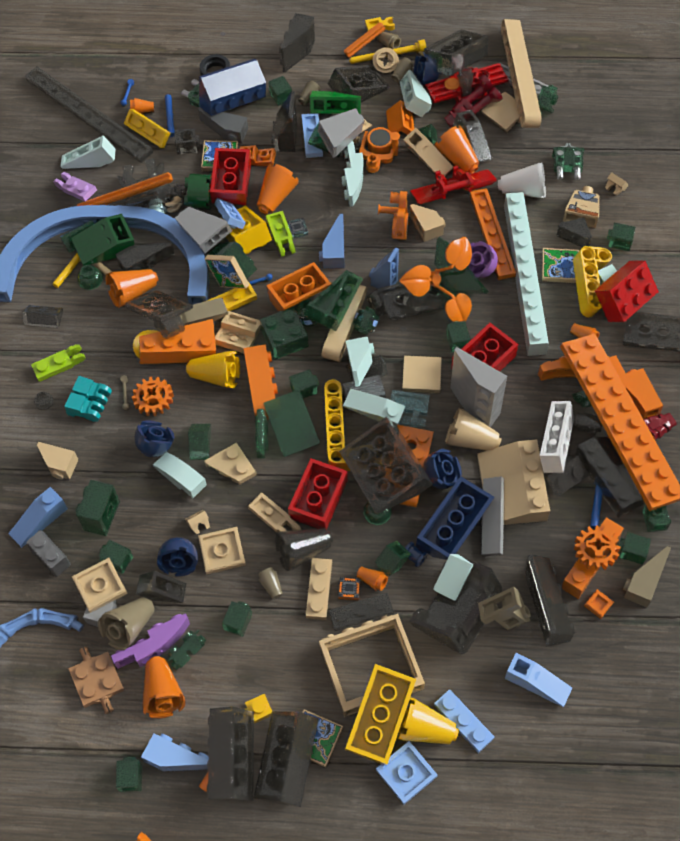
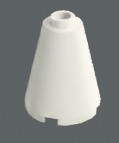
M537 163L501 176V180H498V189L502 190L503 194L523 192L524 196L546 197L543 164Z

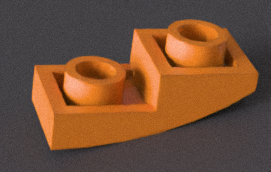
M256 145L240 147V149H250L251 165L268 166L272 164L271 166H274L276 156L274 148L258 150Z

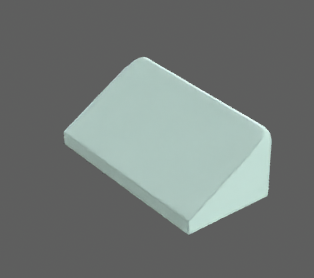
M450 554L433 590L452 600H456L473 564L459 554Z

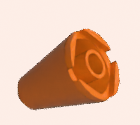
M460 125L458 128L454 126L440 137L442 139L439 144L438 142L435 143L434 146L455 166L458 165L459 169L470 174L478 170L479 161Z
M269 164L266 168L257 202L258 210L263 214L273 213L299 182L297 177L295 179L292 176V171L281 165L275 164L273 167L271 166L272 164Z
M151 269L117 271L107 273L105 281L106 285L110 284L108 293L116 307L119 306L118 308L154 288L157 285L158 276Z
M154 656L146 662L143 713L145 715L148 713L150 718L170 717L173 715V711L178 709L180 712L185 707V697L166 659Z

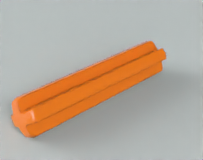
M380 22L348 46L344 50V54L348 58L352 57L385 31L384 25Z

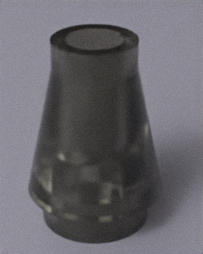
M470 68L458 70L457 78L462 95L472 93L474 73Z

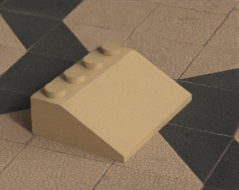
M537 440L517 441L477 454L482 490L483 479L500 476L504 478V525L548 521L550 507Z

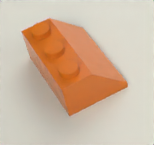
M315 262L266 285L269 299L278 311L286 310L332 286Z

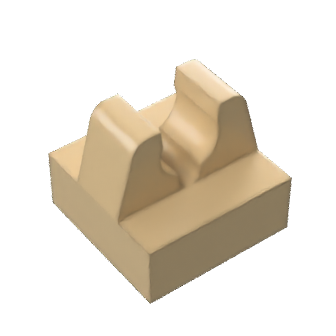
M611 172L605 188L609 191L611 187L615 186L616 189L613 194L617 196L626 190L628 184Z
M204 510L185 519L188 526L196 534L200 533L198 523L204 524L206 529L210 527L208 516Z

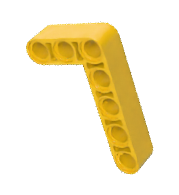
M333 379L327 381L324 386L328 464L346 471L380 469L384 465V450L378 445L345 447L341 383ZM335 440L339 441V443L334 444L332 442ZM372 456H379L380 458H378V459H373V458H371V457H372ZM353 457H359L360 459H359V460H353L352 458H353ZM334 458L341 459L340 461H333Z

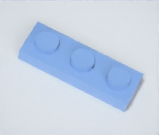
M318 113L302 114L306 158L323 157L321 137L318 133Z
M217 198L215 206L218 212L221 213L222 218L228 222L231 228L236 229L238 227L243 229L246 223L235 206L230 202Z
M450 689L434 703V706L444 717L456 723L459 733L478 753L494 739L491 732Z

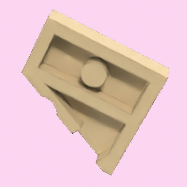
M237 443L204 461L207 467L216 469L221 475L230 477L232 481L239 485L256 476V471Z

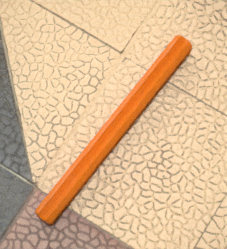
M167 172L78 203L77 206L108 205L171 183L173 178Z

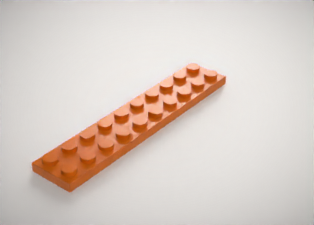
M592 334L562 343L560 348L649 511L680 501V484L597 336Z

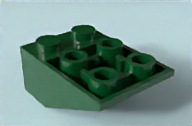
M123 214L105 217L71 238L83 266L134 254V238Z

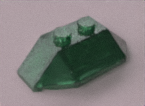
M438 237L436 242L434 265L437 269L451 265L445 258V251L449 243L441 237ZM454 266L453 269L439 273L443 279L446 278L448 281L447 285L453 292L458 291L464 294H487L489 292L468 266L461 271L457 270Z

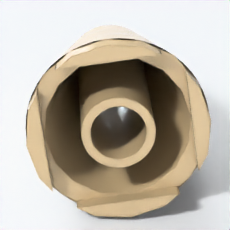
M457 409L453 417L454 421L448 429L445 444L486 451L499 447L501 438H499L498 432L465 410Z

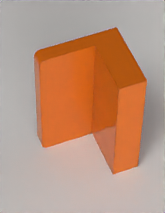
M398 101L386 111L388 130L391 133H399L401 131L408 135L414 130L413 112L405 108L403 101Z

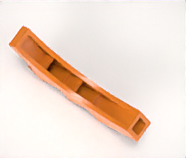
M565 356L552 362H544L540 365L538 373L541 381L559 377L577 378ZM608 356L642 418L658 416L661 413L663 404L643 368L639 370L633 369L625 373L617 356Z

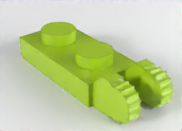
M283 211L266 215L267 223L281 257L285 256V249L282 244L288 243L290 252L292 254L296 253L293 237Z
M75 344L68 347L67 350L60 351L31 364L38 381L41 382L83 362L86 357L84 353H80L81 346Z

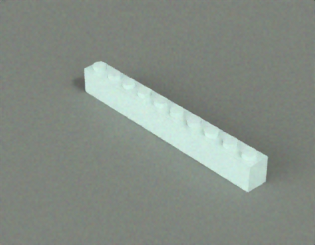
M506 193L504 210L512 261L516 270L515 280L527 356L546 355L549 342L524 193Z

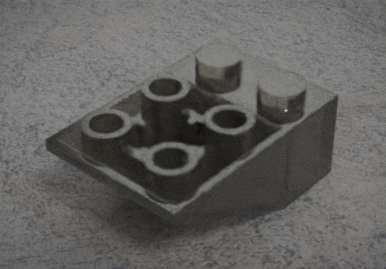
M295 13L293 20H290L289 30L285 32L284 42L279 47V53H281L280 65H282L284 73L311 52L315 43L313 16Z

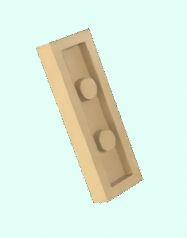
M312 558L306 608L307 619L327 620L332 559Z

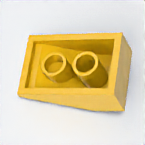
M246 205L237 209L246 224L243 229L238 227L236 229L231 228L232 232L226 236L236 252L240 255H246L253 249L263 247L272 241L267 224L262 218Z

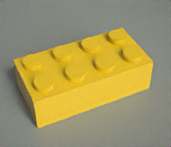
M377 664L374 665L345 747L346 751L385 766L388 764L416 682L415 678Z

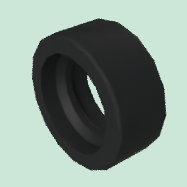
M212 54L206 56L200 63V75L209 74L206 71L214 66L230 67V62L223 55Z

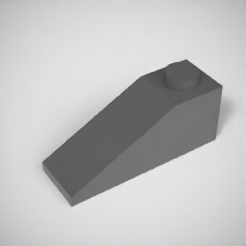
M199 107L198 111L201 122L225 140L238 141V143L242 144L248 131L247 117L225 112L210 116Z

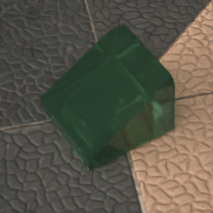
M432 124L418 129L432 144L438 142L437 130Z

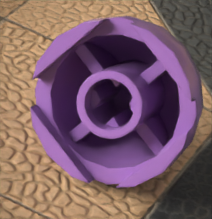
M482 241L470 243L472 258L469 265L463 271L474 278H485L491 275L498 263L496 251L493 247Z

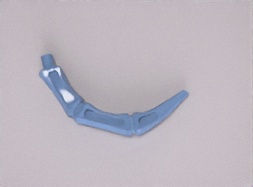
M34 608L0 625V648L8 640V637H12L18 630L29 625H37L38 623L52 624L68 630L74 628L79 632L83 629L84 625L77 621V615L55 612L44 608L39 610Z

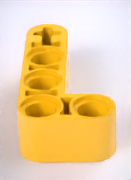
M584 246L573 258L579 307L582 315L588 318L593 317L602 308L594 290L600 286L598 270L604 268L612 259L611 252L606 248Z

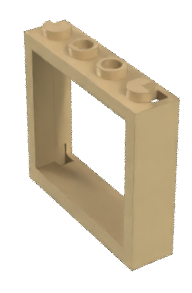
M398 614L385 615L381 620L375 622H364L361 627L355 629L353 627L346 628L340 634H329L328 637L319 641L320 650L344 717L358 713L363 696L346 702L329 654V650L394 628L411 674L416 679L412 693L424 689L425 682Z

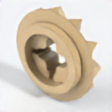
M381 48L373 56V66L383 74H390L395 70L399 62L397 53L391 48ZM387 55L389 62L386 66H384L383 61L381 60H384Z

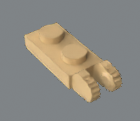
M262 492L248 505L249 510L274 531L279 532L287 541H291L293 537L283 528L286 523L295 532L301 530L300 526L291 519L289 514Z

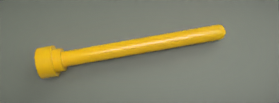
M424 39L418 40L415 45L393 49L397 55L415 51L416 53L420 51L427 52ZM375 53L351 57L349 62L355 64L373 60Z

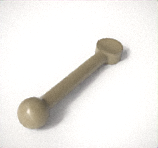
M123 375L120 377L123 384L124 404L122 408L128 410L130 407L127 403L126 383L128 378Z

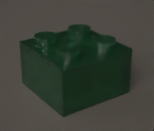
M294 307L260 319L262 334L274 360L309 347L308 335Z
M90 480L89 485L84 488L83 500L76 508V516L84 531L107 536L120 503L114 486Z

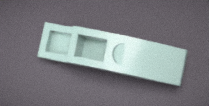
M353 141L347 148H344L345 159L348 158V162H346V168L344 169L345 176H342V185L346 186L344 197L345 200L349 201V207H352L357 201L363 184V153H355Z

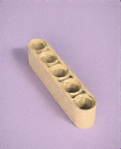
M348 283L322 349L323 358L337 362L341 361L346 349V341L350 339L357 321L354 317L358 310L360 312L365 300L366 286Z

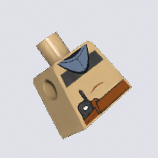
M584 186L582 191H574L565 210L564 222L596 228L599 218L600 196L593 193L592 187Z

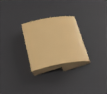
M504 92L501 94L503 99L500 102L488 104L481 112L505 132H508L516 122L520 123L515 98Z
M228 311L229 314L221 321V328L215 336V343L218 346L244 353L243 348L253 346L262 321Z

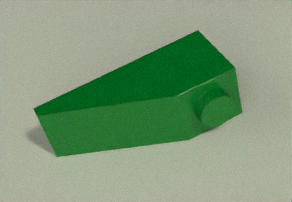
M332 91L311 92L310 113L341 114L356 108L358 113L361 114V96Z

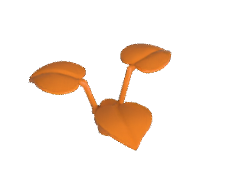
M464 236L452 241L446 248L445 258L451 264L450 266L431 271L425 265H417L407 271L399 280L414 296L425 295L429 291L430 286H434V288L449 295L452 299L446 302L445 311L448 318L459 325H463L471 312L472 303L470 298L464 293L454 296V294L438 284L441 282L440 272L453 269L454 266L457 270L461 271L469 265L472 258V249L468 239Z

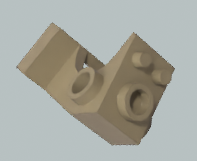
M515 587L478 603L481 621L485 624L495 620L503 628L511 630L530 622V611L524 605L522 597ZM502 601L503 607L499 609L497 603Z

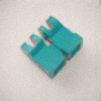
M78 376L72 389L73 393H70L64 406L68 416L75 417L76 415L93 422H98L101 417L100 413L104 410L103 405L107 404V397L111 395L112 390L104 384H98L91 379Z

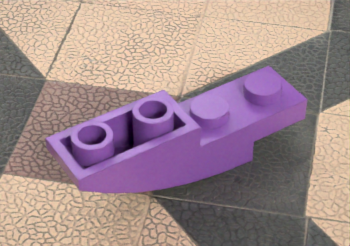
M186 613L175 615L168 622L153 625L150 630H147L150 636L149 639L138 640L135 645L125 650H117L115 654L111 655L117 669L134 661H137L139 667L146 665L150 658L161 656L170 649L190 625Z

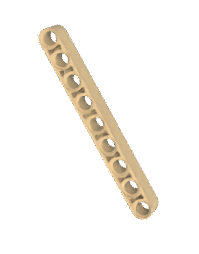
M503 19L501 33L521 127L540 128L541 112L520 20Z

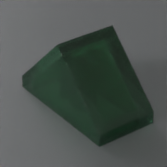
M191 424L188 431L190 460H206L210 455L211 424Z

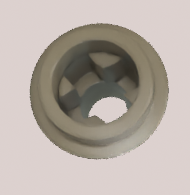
M382 32L377 36V40L387 48H399L401 44V39L397 34Z
M406 57L400 59L391 78L398 83L408 70H413V62Z
M314 81L307 82L298 99L299 103L306 106L310 102L311 92L320 91L321 87Z
M270 567L258 574V581L272 599L283 595L277 571Z

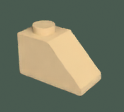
M414 204L410 205L409 216L424 242L443 235L445 221L443 217L438 215L437 211Z
M38 442L37 446L52 476L60 480L63 478L70 480L78 462L75 451Z

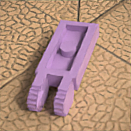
M66 172L61 174L63 180L66 181L65 184L57 178L53 181L57 188L84 202L97 191L94 185L74 176L71 177Z

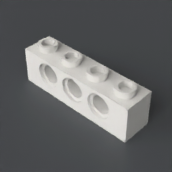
M571 401L551 402L540 452L543 473L564 472L574 422Z

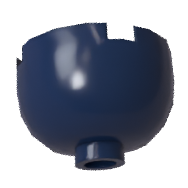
M420 51V56L415 58L413 74L417 75L421 85L426 86V84L438 80L442 74L443 67L435 54Z
M151 420L142 421L141 425L138 424L135 431L136 447L148 457L164 455L170 449L175 438L173 431L169 427L164 429L161 427L162 423Z
M440 449L431 453L424 461V477L434 488L447 489L453 487L462 475L456 456L452 457L449 454L451 451L447 449Z
M175 537L166 540L161 545L158 551L157 565L162 572L168 575L169 572L176 573L175 576L179 577L194 572L198 562V553L191 541Z

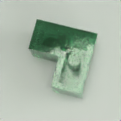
M236 242L220 243L208 254L234 256L246 279L257 270L253 265V260L246 256L242 246Z

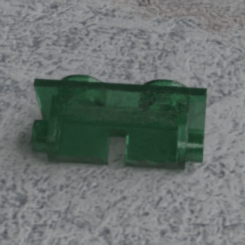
M199 630L187 632L182 637L184 642L178 647L174 645L166 653L168 655L166 661L172 660L171 666L175 670L181 669L191 659L186 653L188 650L195 655L205 645L206 639L202 635L199 637L196 635Z

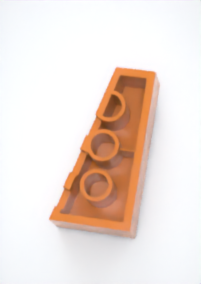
M213 319L139 336L140 364L189 363L191 359L216 354Z

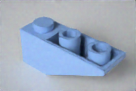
M518 653L515 654L505 676V679L564 707L572 690V687L545 668Z
M162 733L160 736L153 734L141 756L145 763L162 771L205 770L214 767L208 755L199 752L197 755L191 752L192 748L186 744L180 743L177 745L172 742V738Z

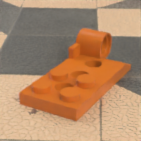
M397 425L379 496L397 499V504L417 507L424 479L423 464L430 453L434 435L433 431ZM413 443L416 445V448L409 450L406 448V445ZM410 460L412 465L405 467L402 465V461ZM400 477H406L408 482L400 484L397 480Z

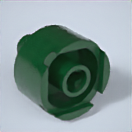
M190 174L189 177H185V188H188L187 195L184 197L185 206L199 210H211L212 206L208 205L209 201H212L210 195V179L212 175Z

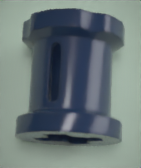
M411 541L405 547L401 556L403 558L407 557L419 568L426 560L428 553L426 551L422 552Z

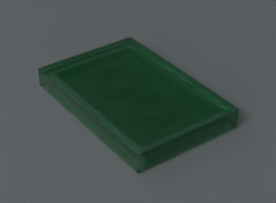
M299 389L263 403L284 457L320 443Z

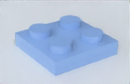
M410 741L390 756L386 766L381 764L376 768V772L403 805L438 776Z

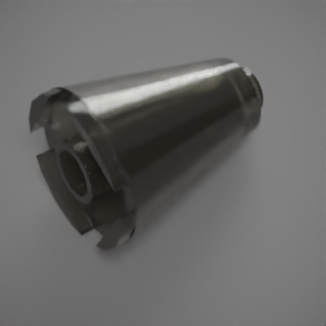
M325 528L280 531L275 534L276 551H280L282 557L279 560L286 571L296 569L329 549L331 543H333L331 532H327Z

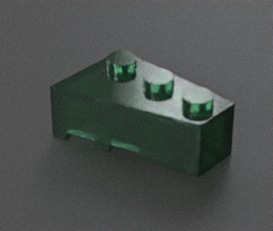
M346 270L325 291H322L316 299L307 305L303 315L337 331L363 278Z

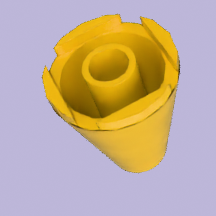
M236 351L194 358L187 363L186 372L191 378L225 388H235L238 384L235 383V380L240 377L239 357L234 355Z
M410 697L397 739L437 744H451L452 741H456L459 729L456 728V723L415 698Z

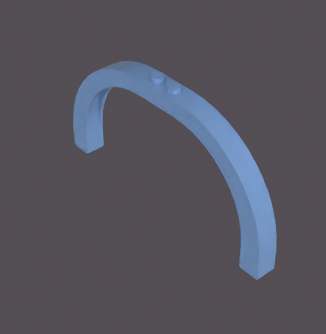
M75 206L57 210L36 219L19 231L5 246L0 254V302H11L16 277L22 264L43 242L60 233L90 227L105 217L123 214L129 228L155 232L170 240L180 249L190 269L187 293L189 305L208 300L209 274L203 251L171 216L153 209L137 206Z

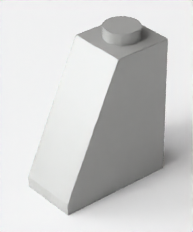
M355 108L319 121L318 133L333 158L362 132L364 118Z
M187 207L175 217L180 227L204 253L232 232L226 220L191 207Z

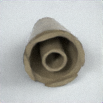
M141 597L105 612L98 620L101 636L103 638L107 637L110 640L108 644L117 650L127 649L132 645L153 615L154 605L151 600Z

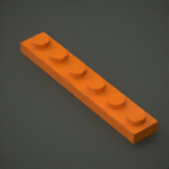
M487 188L470 192V198L485 243L493 247L497 253L498 263L495 272L498 280L516 277V270Z

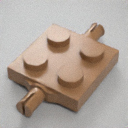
M84 647V650L81 648L79 651L84 661L68 669L83 707L86 708L90 705L101 703L105 714L109 713L107 706L111 713L114 709L109 699L124 691L108 652L91 657L88 647Z

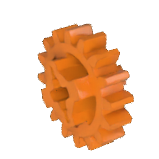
M149 377V381L142 379V385L136 384L137 389H133L134 396H132L135 408L139 409L141 414L145 411L146 416L153 413L155 417L157 412L164 414V408L170 409L169 404H173L172 397H174L171 385H167L165 379L161 382L159 377L156 380Z
M596 525L595 530H592L589 526L586 532L582 530L579 534L580 537H576L575 542L577 544H575L574 550L577 552L575 557H581L580 564L582 565L586 562L588 564L587 569L595 566V570L598 571L599 567L602 566L606 570L608 564L613 566L615 560L619 557L617 553L621 549L617 545L619 539L612 538L614 532L606 533V527L601 531L598 525Z

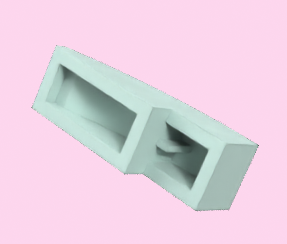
M168 452L153 464L155 469L177 488L183 489L192 498L207 485L203 476Z

